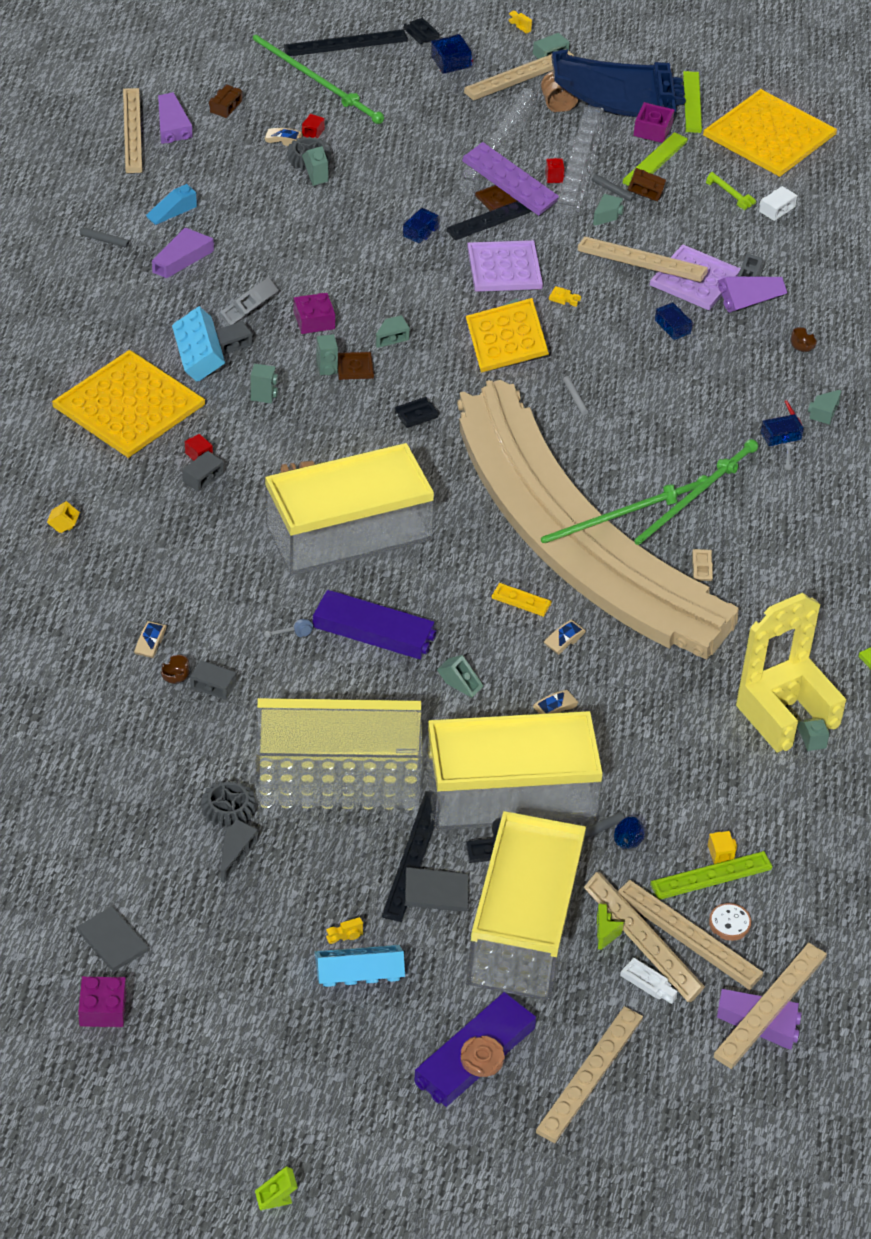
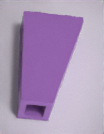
M174 92L158 95L161 144L192 138V124Z
M184 228L152 260V273L165 278L174 275L214 251V239Z
M725 277L718 280V288L722 293L724 306L728 312L736 311L787 293L782 277Z
M722 989L717 1018L738 1026L763 996ZM789 1001L760 1037L784 1048L792 1049L793 1042L797 1043L799 1030L795 1029L796 1025H800L802 1012H798L799 1003Z

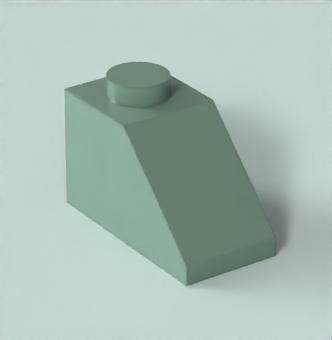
M323 147L307 150L302 157L312 185L315 186L328 182V161Z
M604 194L594 212L593 225L617 220L618 216L622 215L624 211V206L622 205L623 198Z
M402 315L385 319L376 333L377 348L409 340L410 328Z
M836 390L816 396L814 403L810 402L808 412H810L809 419L830 425L839 405L842 391Z
M463 655L448 658L437 669L446 684L471 698L483 687V684Z
M813 717L798 720L797 728L807 751L827 748L829 731L823 719Z

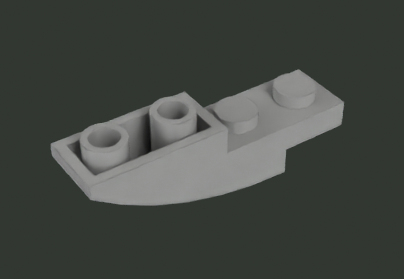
M268 277L223 309L219 315L227 326L232 325L279 290Z

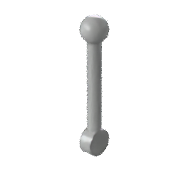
M790 442L785 444L787 449L785 470H791L792 468L790 465V449L792 444Z
M294 627L272 632L265 631L264 636L269 638L271 635L293 631Z

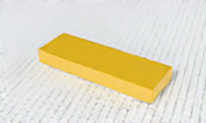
M502 583L498 584L492 594V599L543 617L552 602Z

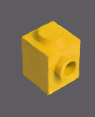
M65 501L52 509L47 523L57 532L63 533L75 526L80 512Z
M730 831L709 834L708 848L714 864L735 858L737 845L735 839H732Z

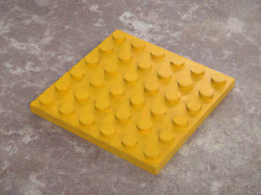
M760 89L704 129L703 136L780 177L836 135L837 129Z
M131 350L126 351L52 401L54 408L127 458L205 405L204 398Z

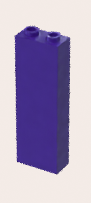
M331 590L325 592L313 614L314 628L421 660L423 654L428 653L429 642L434 641L437 632L434 630V621Z
M503 992L415 1069L414 1081L416 1086L420 1090L429 1092L436 1103H442L447 1107L480 1078L470 1074L461 1063V1049L464 1043L473 1037L481 1038V1036H488L497 1040L502 1045L505 1056L535 1029L536 1016Z

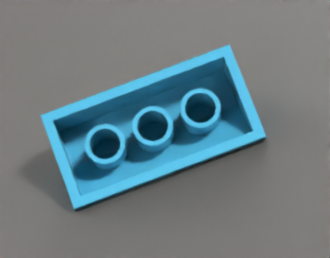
M399 945L314 951L318 982L325 987L335 986L336 982L354 985L357 984V981L366 980V983H377L379 979L387 978V981L392 982L399 981L400 977H405L404 951Z

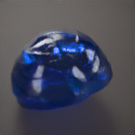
M636 817L624 818L619 822L614 831V841L623 849L636 848L645 838L643 823Z

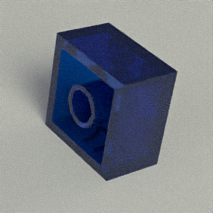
M460 34L431 41V57L443 74L472 67V51Z

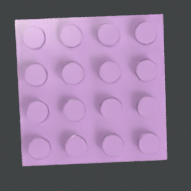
M534 240L467 243L475 292L542 289L543 283Z
M682 244L671 258L708 267V273L701 282L658 271L650 280V286L710 310L722 297V293L718 288V280L725 277H738L740 268Z

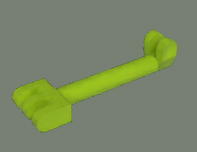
M711 172L708 175L706 183L712 185L713 182L717 183L738 200L737 206L743 210L751 207L752 204H756V200L751 195H741L715 173Z

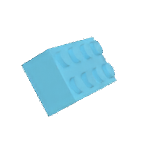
M200 306L172 325L184 370L195 381L202 380L225 364L212 317Z

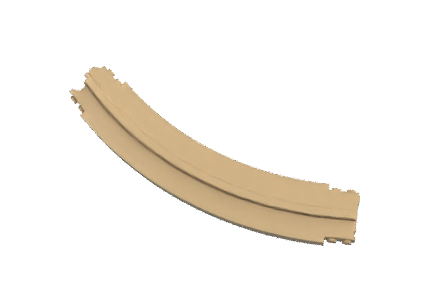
M489 380L486 381V386L482 388L480 395L472 396L466 392H460V400H457L458 410H462L461 418H459L460 433L469 457L495 504L532 550L578 592L633 630L669 649L675 644L679 648L692 652L694 655L706 660L710 655H713L729 633L734 631L738 620L739 608L732 603H726L717 596L709 594L710 587L679 572L639 545H636L635 542L609 521L547 543H542V536L601 516V514L580 493L557 463L539 431L530 407L524 408L523 403H519L520 393L519 390L516 391L514 384H508L502 380L494 382Z

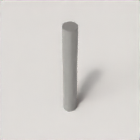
M565 376L563 381L581 414H588V410L570 377Z

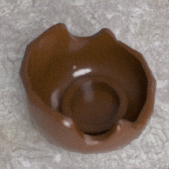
M804 327L794 328L790 338L792 347L801 352L813 350L817 342L814 334L808 335Z
M173 655L170 657L168 664L163 663L161 676L164 681L179 684L186 680L191 672L188 658L183 655Z

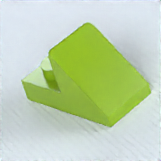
M598 904V949L606 947L623 932L624 922L611 921V913H607V904Z
M285 1167L255 1190L260 1210L292 1204L290 1194L298 1188L292 1168Z

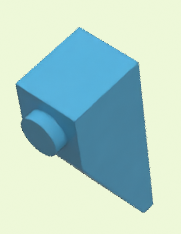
M188 184L172 190L146 214V217L157 225L197 207L196 192Z

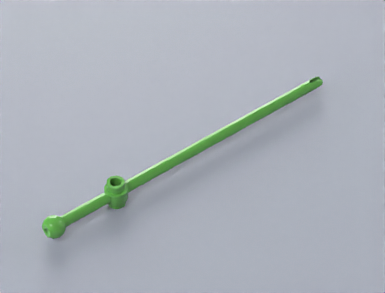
M253 35L254 41L341 97L344 107L355 106L370 116L375 124L383 122L384 115L379 111L374 112L360 103L357 93L347 94L266 40L258 35Z
M749 439L745 442L744 448L731 459H719L717 463L718 470L635 538V544L640 545L724 473H736L738 469L737 462L748 453L756 452L758 443L753 439Z
M702 475L698 477L697 481L674 489V484L663 486L664 492L662 494L542 536L541 542L547 543L664 500H666L667 505L677 503L678 495L694 490L708 476Z

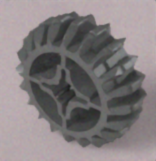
M303 136L302 139L297 138L296 141L293 140L289 144L287 151L288 161L291 163V166H295L296 169L301 168V171L307 168L302 155L307 150L322 146L329 164L331 158L330 147L322 139L311 138L310 136L305 138Z
M228 779L224 783L219 780L218 785L212 783L211 788H206L201 802L203 817H206L207 822L212 821L213 827L219 823L220 829L224 825H227V827L232 825L236 819L243 823H246V820L251 821L256 807L254 792H251L250 787H245L244 782L238 784L236 780L230 782Z

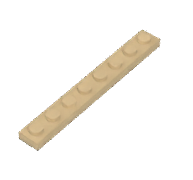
M552 54L464 88V93L474 101L552 71Z
M139 88L123 89L126 173H142Z
M584 237L578 244V251L693 281L701 282L708 273V267L589 237Z
M596 872L584 886L587 892L598 904H607V913H611V918L615 922H624L623 931L687 1002L694 1001L705 986L601 873Z
M631 880L618 890L620 895L634 910L750 990L762 978L763 972Z
M808 943L715 1051L713 1058L732 1069L826 959L827 953Z
M625 1006L540 1123L536 1129L537 1134L553 1143L557 1142L641 1023L642 1015Z

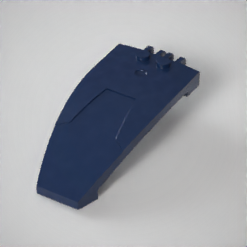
M568 49L552 52L554 81L575 97L599 109L620 115L637 117L645 102L674 109L675 117L676 105H682L686 102V99L683 97L685 95L684 86L681 85L683 79L681 77H673L670 63L654 62V65L613 63L568 55Z

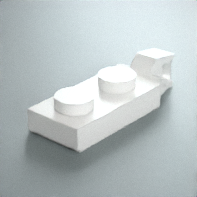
M633 958L621 971V977L657 999L663 998L671 1004L677 999L678 991L671 988L668 979L637 959Z

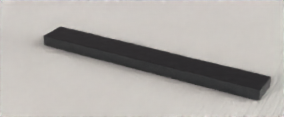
M404 29L284 44V50L288 56H298L407 42L408 38Z
M425 791L386 901L382 918L402 922L407 906H405L406 867L421 868L445 795ZM431 797L439 799L432 822L431 813L434 811V806L431 805Z

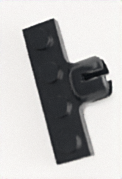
M502 817L497 818L492 823L493 838L466 841L469 863L491 860Z

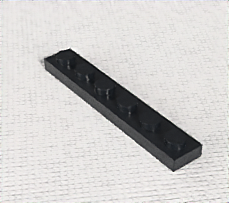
M519 201L449 226L447 227V232L456 241L533 211Z

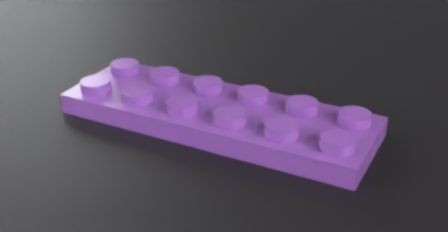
M484 142L463 156L462 161L538 216L559 199L557 194Z

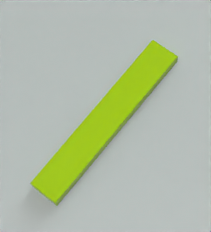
M683 71L684 98L686 99L684 104L685 132L701 133L699 72Z
M674 132L636 168L653 174L687 143L688 138ZM635 169L623 179V184L629 186Z
M762 851L653 880L650 885L657 899L661 900L772 870V865L765 852Z

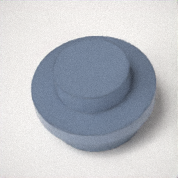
M307 619L298 620L294 625L295 634L298 637L309 635L313 630V624Z

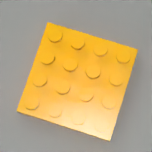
M532 298L466 316L481 373L549 354Z

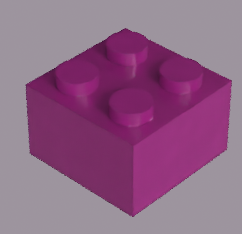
M644 102L635 120L633 136L663 143L673 126L675 110Z
M328 293L294 297L293 312L301 334L335 329V312Z
M82 976L78 1010L79 1026L123 1027L126 1002L125 977Z

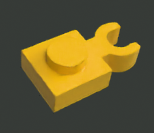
M514 10L509 13L512 16L508 20L511 24L515 23L516 27L525 33L531 32L532 19L522 13L518 14Z
M555 286L549 296V300L563 305L568 302L570 305L577 307L578 301H581V296L578 294L572 295L570 290Z
M361 918L342 922L340 927L337 928L330 927L326 929L328 943L333 944L340 939L343 941L348 939L355 940L363 935V922Z

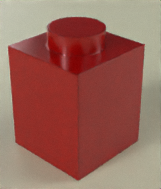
M309 114L302 123V136L307 138L310 136L311 138L316 137L318 139L325 130V118Z
M563 158L546 159L545 175L547 183H563L565 169Z
M200 434L185 441V454L193 461L207 451L213 454V445Z

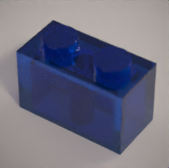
M420 208L403 224V237L416 243L427 240L429 234L438 229V214Z
M673 302L656 308L655 321L673 340L691 334V319Z
M796 414L763 420L760 433L768 446L802 440L804 428Z

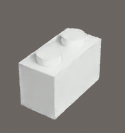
M782 186L762 198L759 212L775 221L796 206L797 195Z

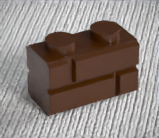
M227 84L222 89H219L217 95L209 101L210 113L227 118L242 102V90Z
M635 168L627 190L658 202L666 179Z

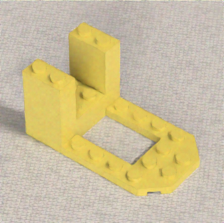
M804 593L770 606L764 612L766 616L760 623L756 621L751 626L736 703L739 710L777 753L782 750L788 751L791 749L798 720L785 705H792L798 700L812 717L823 719L827 729H836L841 724L846 703L845 697L809 658L820 604L816 599L809 598ZM795 629L789 660L763 671L769 639Z

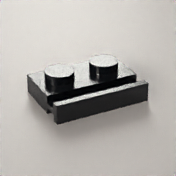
M423 17L411 21L408 25L404 24V30L420 45L423 42L427 43L439 38V32Z
M427 397L395 407V414H398V418L406 428L438 418V411L430 401L428 402Z

